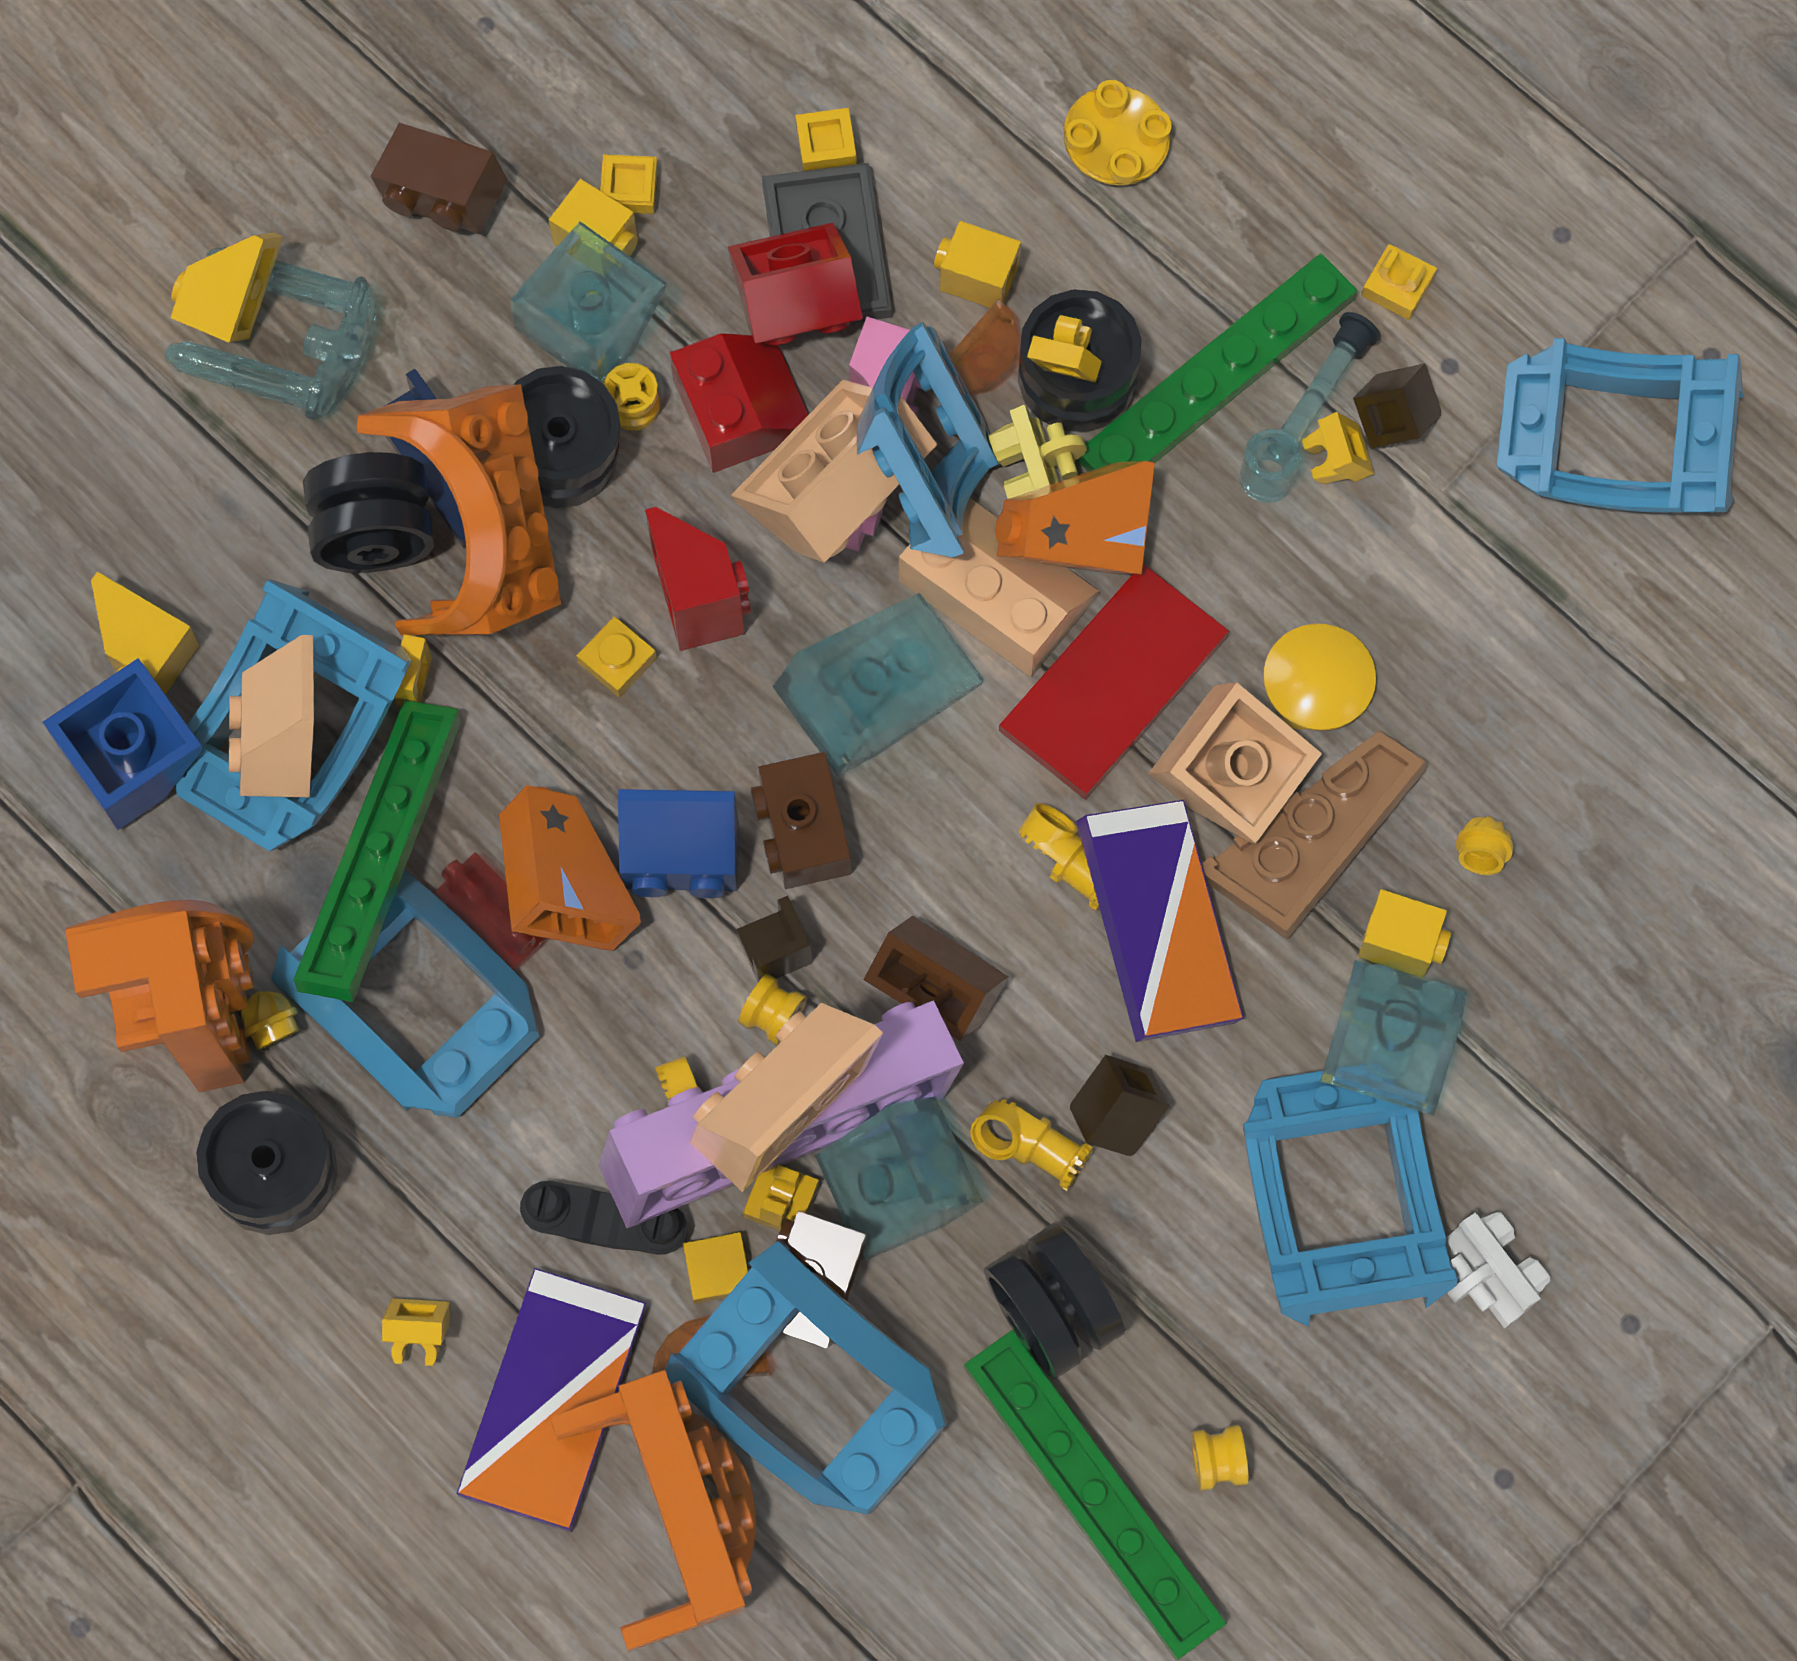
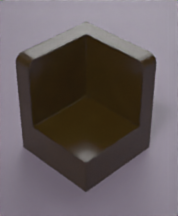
M1426 363L1376 374L1353 397L1370 449L1419 439L1441 416V408Z
M788 895L777 900L778 912L736 929L737 937L757 982L767 973L777 979L812 964L810 943Z
M1105 1055L1071 1102L1070 1110L1087 1144L1126 1156H1133L1170 1105L1151 1069Z

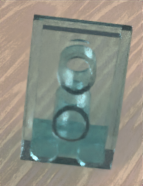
M918 593L797 652L772 687L819 752L826 753L828 764L838 776L879 755L974 691L985 680L922 595Z

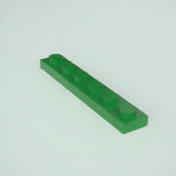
M1322 253L1318 254L1085 444L1087 451L1077 461L1087 472L1116 462L1148 461L1156 463L1356 300L1358 290Z
M404 700L293 980L298 992L349 1002L354 1001L461 725L458 709Z
M1013 1330L964 1364L967 1374L1176 1661L1180 1660L1227 1624Z

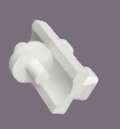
M1475 1212L1463 1220L1458 1228L1446 1237V1248L1448 1255L1452 1259L1450 1261L1452 1270L1455 1269L1459 1281L1457 1286L1447 1294L1454 1303L1470 1295L1482 1312L1489 1308L1505 1329L1541 1299L1538 1294L1550 1282V1276L1539 1261L1531 1257L1517 1266L1510 1259L1503 1248L1515 1239L1514 1228L1501 1212L1481 1219Z

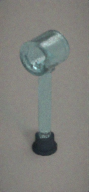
M1354 312L1343 313L1339 319L1341 328L1333 338L1335 347L1280 430L1267 429L1260 431L1247 443L1239 472V480L1243 490L1251 498L1266 503L1276 502L1283 499L1291 491L1301 460L1298 442L1352 359L1360 358L1367 346L1376 344L1380 338V332L1377 327L1364 316ZM1272 460L1278 463L1282 470L1268 472L1263 470L1257 462Z

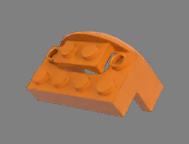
M521 384L485 386L451 399L398 401L358 415L357 433L402 439L418 448L430 459L447 482L457 503L464 527L466 569L462 587L457 598L431 600L432 612L418 618L396 620L395 627L401 636L404 634H492L561 605L558 577L555 572L548 534V523L545 518L538 480V468L535 463L528 426V414L524 404Z
M173 900L128 908L66 927L65 933L75 993L79 998L109 992L116 1029L115 1039L117 1048L121 1052L164 1043L198 1092L245 1083L242 1065L251 1062L247 1038L244 1036V1029L239 1030L236 1017L232 1012L249 1009L245 990L255 988L248 954H245L254 942L252 927L247 922L210 902Z
M665 1370L619 1385L618 1393L550 1416L557 1440L610 1426H631L689 1601L683 1605L621 1626L620 1629L628 1653L741 1613L745 1608L743 1597L751 1595L752 1592L746 1570L755 1542L756 1509L749 1478L738 1455L728 1441L711 1424L691 1411L681 1380L670 1384ZM709 1474L712 1475L719 1498L709 1500L702 1477Z

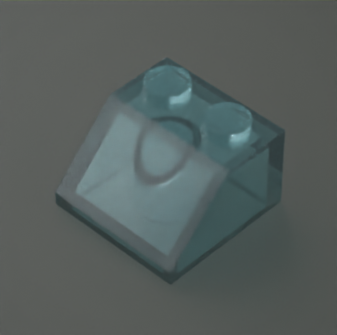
M579 221L510 299L514 329L565 366L585 371L603 383L607 374L616 366L622 365L634 352L666 290V282Z
M1355 960L1338 1010L1320 1081L1434 1116L1460 1029L1467 993L1452 989L1441 982H1429L1395 972L1384 965H1372Z
M936 1096L890 1104L815 1155L844 1223L870 1233L861 1261L876 1257L945 1227L983 1202Z

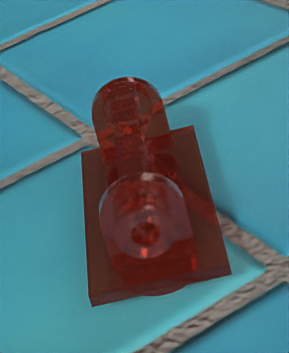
M476 852L463 864L456 859L449 863L442 871L441 876L446 881L435 893L513 971L547 939L512 931L507 884Z

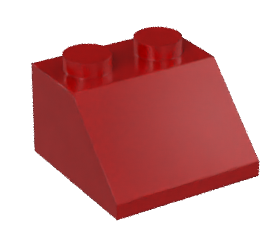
M833 222L728 246L729 257L746 322L755 344L764 342L768 345H780L794 340L796 334L812 330H818L823 333L836 332L848 327L851 321L863 319L851 256Z
M720 333L669 352L673 381L713 473L774 451L808 416L778 345H768L764 342L755 344L752 335Z
M658 507L645 509L652 554L679 650L683 651L744 635L743 615L752 612L748 598L749 587L742 561L731 562L726 543Z

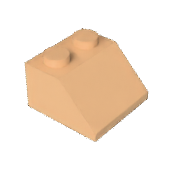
M300 635L242 672L241 696H230L229 730H240V738H229V772L240 773V796L310 797L314 726L313 635Z
M1235 682L1214 685L1148 774L1179 800H1184L1185 805L1191 810L1248 842L1256 843L1322 753L1239 683Z

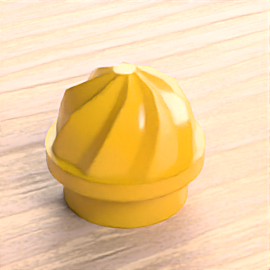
M1482 816L1472 818L1457 835L1456 849L1459 852L1458 860L1470 872L1480 875L1496 874L1503 869L1504 863L1508 862L1512 857L1514 846L1510 831L1504 828L1503 822L1496 821L1493 817Z
M259 991L253 994L247 1001L249 1009L241 1011L245 1038H252L257 1050L272 1045L300 1030L293 1017L298 1014L296 1007H292L281 993Z

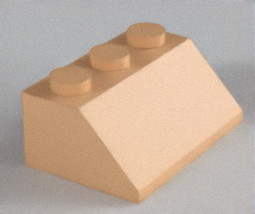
M842 380L730 495L740 507L795 553L825 563L830 557L837 555L846 547L851 534L867 518L877 514L884 507L887 497L899 485L895 475L887 478L883 474L874 456L873 448L857 455V425L860 414L871 393V387ZM900 396L898 414L924 459L936 447L937 443L903 397Z
M969 498L963 516V534L957 536L964 548V553L953 558L910 549L909 544L899 556V582L1032 678L1098 597L1099 590L1064 566L997 557L999 542L996 539L995 529L998 518Z
M820 1003L807 1017L801 1011H798L778 1031L775 1037L780 1043L766 1057L758 1051L738 1070L734 1078L740 1083L725 1097L718 1091L715 1092L696 1111L693 1119L698 1124L690 1143L743 1192L865 1071L883 1032L870 1022L823 1003Z

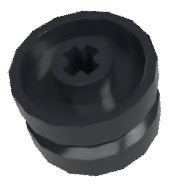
M1073 289L1051 295L1032 310L1021 333L1018 385L1025 404L1041 421L1049 425L1062 423L1066 431L1087 432L1107 426L1126 411L1136 393L1142 339L1135 319L1119 301L1098 291ZM1060 315L1082 320L1083 326L1092 329L1086 349L1102 361L1096 383L1043 370L1027 357L1033 336L1053 340L1055 325Z
M565 366L539 368L518 379L513 385L521 384L524 404L528 414V426L533 453L538 468V480L543 506L555 509L578 506L600 494L614 475L619 456L621 427L617 403L605 385L585 371Z
M384 452L344 455L322 462L309 470L303 479L305 506L309 516L313 517L308 526L310 554L313 561L326 569L345 573L387 571L413 564L426 557L433 549L432 520L429 511L424 509L429 500L424 465L414 458Z
M271 1091L242 1094L219 1107L203 1127L196 1151L199 1177L210 1197L223 1214L243 1229L265 1235L293 1232L314 1220L331 1199L338 1176L335 1150L312 1111L292 1096ZM270 1157H275V1160L271 1166L267 1168H259L268 1166L270 1163Z
M1053 1223L1028 1241V1255L1033 1268L1023 1258L1008 1252L984 1268V1275L1005 1319L1018 1339L1028 1349L1041 1368L1050 1377L1057 1379L1080 1364L1081 1348L1075 1333L1087 1345L1101 1350L1124 1335L1126 1329L1110 1294L1085 1255L1072 1238L1059 1225Z

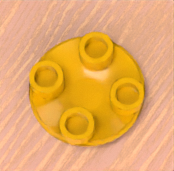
M1106 80L1100 83L1096 89L1082 95L1072 105L1065 119L1063 139L1070 159L1085 175L1105 184L1129 185L1148 178L1162 165L1170 146L1172 122L1158 104L1146 94L1136 89L1125 87L1120 81Z
M1318 623L1297 627L1279 638L1271 648L1265 661L1263 679L1265 691L1271 704L1282 715L1287 725L1296 730L1324 731L1343 727L1357 719L1368 709L1375 691L1376 670L1369 651L1357 637L1340 627Z

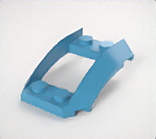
M924 322L912 327L883 365L860 414L857 425V455L873 448L874 456L883 474L887 478L895 475L903 489V492L899 493L900 502L909 519L910 549L954 558L964 553V548L957 536L963 534V516L968 500L985 473L990 468L998 465L999 462L987 440L990 434L980 410L937 331L931 326L926 327ZM912 372H914L918 383L925 392L933 389L941 404L936 407V411L948 436L952 437L958 434L960 438L932 473L898 414L900 395Z
M1554 338L1553 345L1531 358L1529 353L1507 365L1497 468L1540 496L1577 504L1640 512H1727L1735 500L1731 492L1739 398H1744L1739 354H1727V359H1696L1694 355L1622 353L1582 347L1567 343L1565 338ZM1565 385L1647 398L1679 399L1671 482L1612 480L1557 471Z
M267 580L262 589L266 593L254 619L248 620L219 678L187 724L202 745L203 750L177 782L176 794L264 849L272 851L316 825L333 803L374 739L409 668L411 660L403 646L392 647L308 598L309 591L275 580ZM300 635H313V671L355 695L359 700L336 744L311 781L310 797L240 796V773L229 772V755L219 750L233 732V730H229L230 696H241L242 672Z
M404 869L370 960L415 917L495 993L416 1072L342 1000L297 991L293 979L311 933L290 953L280 945L271 980L361 1064L406 1111L410 1107L431 1110L434 1115L458 1118L540 1037L537 1020L532 1010L528 985L463 920Z
M1378 1062L1262 1080L1254 1098L1253 1109L1247 1122L1243 1123L1256 1207L1280 1312L1308 1327L1310 1315L1420 1297H1423L1425 1308H1427L1457 1286V1276L1455 1269L1452 1270L1447 1252L1446 1236L1426 1157L1417 1097H1409L1394 1084L1395 1077ZM1385 1124L1406 1235L1298 1252L1275 1141Z
M777 1241L748 1263L752 1268L679 1353H671L665 1370L668 1380L671 1383L681 1380L687 1398L704 1415L756 1461L813 1504L862 1514H871L947 1426L941 1400H937L930 1375L932 1369L924 1361L916 1359L873 1325L817 1273H812L789 1251L790 1248L783 1241ZM798 1311L846 1353L893 1388L892 1392L823 1472L779 1439L729 1394Z

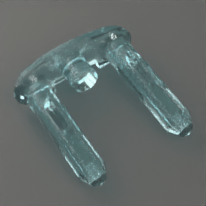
M227 247L211 249L207 253L206 257L214 253H217ZM278 260L275 261L266 288L267 292L343 313L344 315L338 331L313 324L306 333L303 344L304 355L325 362L324 364L319 363L314 378L190 341L172 343L165 351L166 361L179 373L254 394L260 398H267L304 409L309 420H317L330 414L339 405L352 386L364 362L372 338L376 313L374 289L363 276L351 282Z

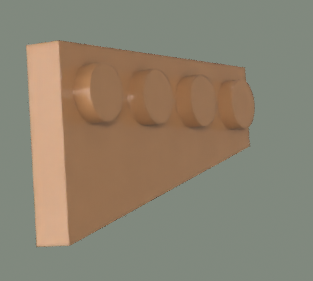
M1381 731L1376 732L1322 773V778L1303 793L1299 794L1296 792L1293 794L1256 843H1250L1237 836L1233 839L1234 844L1214 859L1210 856L1202 862L1206 883L1275 932L1288 939L1425 771V761Z

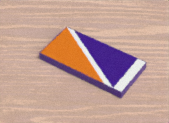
M1184 800L1090 814L1076 821L1135 1042L1235 1024L1243 1020L1242 1010Z
M534 1268L456 1493L458 1497L572 1532L606 1428L557 1440L550 1416L619 1392L618 1386L622 1384L647 1310L645 1302Z

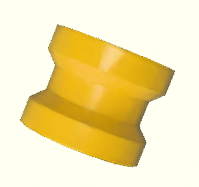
M625 363L612 369L607 374L603 384L617 403L620 428L638 431L648 427L656 420L660 412L658 384L654 374L647 367L638 363ZM637 400L640 402V404L625 406L628 401Z
M767 973L759 980L747 998L739 1015L738 1023L747 1029L759 1028L766 1033L768 1041L777 1046L780 1041L775 1037L776 1034L798 1011L803 1012L808 998L798 991L789 993L779 987L778 980Z
M1239 1425L1227 1426L1223 1433L1210 1435L1205 1430L1191 1432L1193 1464L1200 1491L1212 1490L1216 1483L1226 1481L1231 1482L1234 1486L1248 1485L1247 1456L1243 1434Z

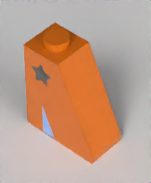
M1148 461L1116 462L1004 500L1003 510L997 519L995 529L996 539L999 542L997 557L1111 574H1142L1155 463Z
M526 785L499 814L512 931L613 951L641 923L637 907L577 796L552 791L546 787Z

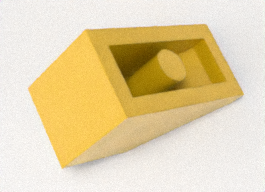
M276 233L253 235L187 266L186 271H183L176 279L172 289L171 299L175 302L170 318L228 343L249 339L283 236Z
M97 571L91 579L104 651L115 672H118L139 658L166 695L200 646L191 627Z

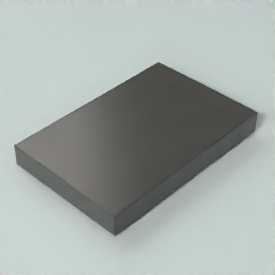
M869 163L762 176L769 236L833 222L851 256L863 319L851 321L850 323L865 321L866 317L873 319L891 318V305Z

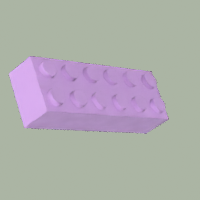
M934 1000L915 1007L913 1002H906L888 1010L882 1015L883 1021L874 1025L883 1034L865 1071L762 1173L776 1168L777 1165L786 1164L944 1099L964 1062ZM738 1070L722 1079L723 1085L704 1093H702L699 1087L685 1090L672 1097L667 1102L669 1106L649 1115L645 1109L636 1110L620 1117L613 1123L614 1129L609 1130L598 1166L626 1228L734 1185L690 1141L698 1124L693 1119L696 1111L715 1092L718 1091L725 1097L740 1083L734 1078Z

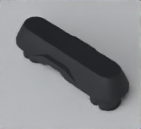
M541 1181L529 1187L524 1192L520 1201V1213L524 1222L531 1229L581 1243L661 1255L676 1251L683 1244L687 1235V1222L684 1214L678 1208L626 1228L611 1193L554 1181Z

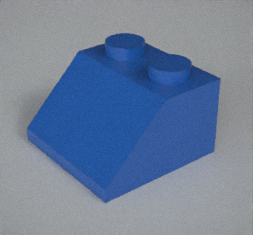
M139 658L42 722L61 752L117 830L164 800L203 750L200 742Z
M618 789L619 873L626 889H632L633 894L641 897H661L667 894V890H690V895L694 897L719 898L724 895V891H737L739 820L735 791Z

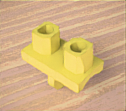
M1026 405L1010 410L1013 422L988 436L993 453L1003 467L1025 459L1028 472L1004 481V489L1008 499L1060 482L1055 466L1059 467L1062 479L1076 476L1078 473L1074 461L1083 456L1087 451L1083 437L1079 435L1066 436L1062 423H1053L1046 428L1050 441H1047L1041 420L1030 417Z

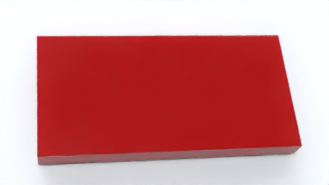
M1143 564L1142 574H1132L999 724V732L1086 800L1228 638L1229 630Z

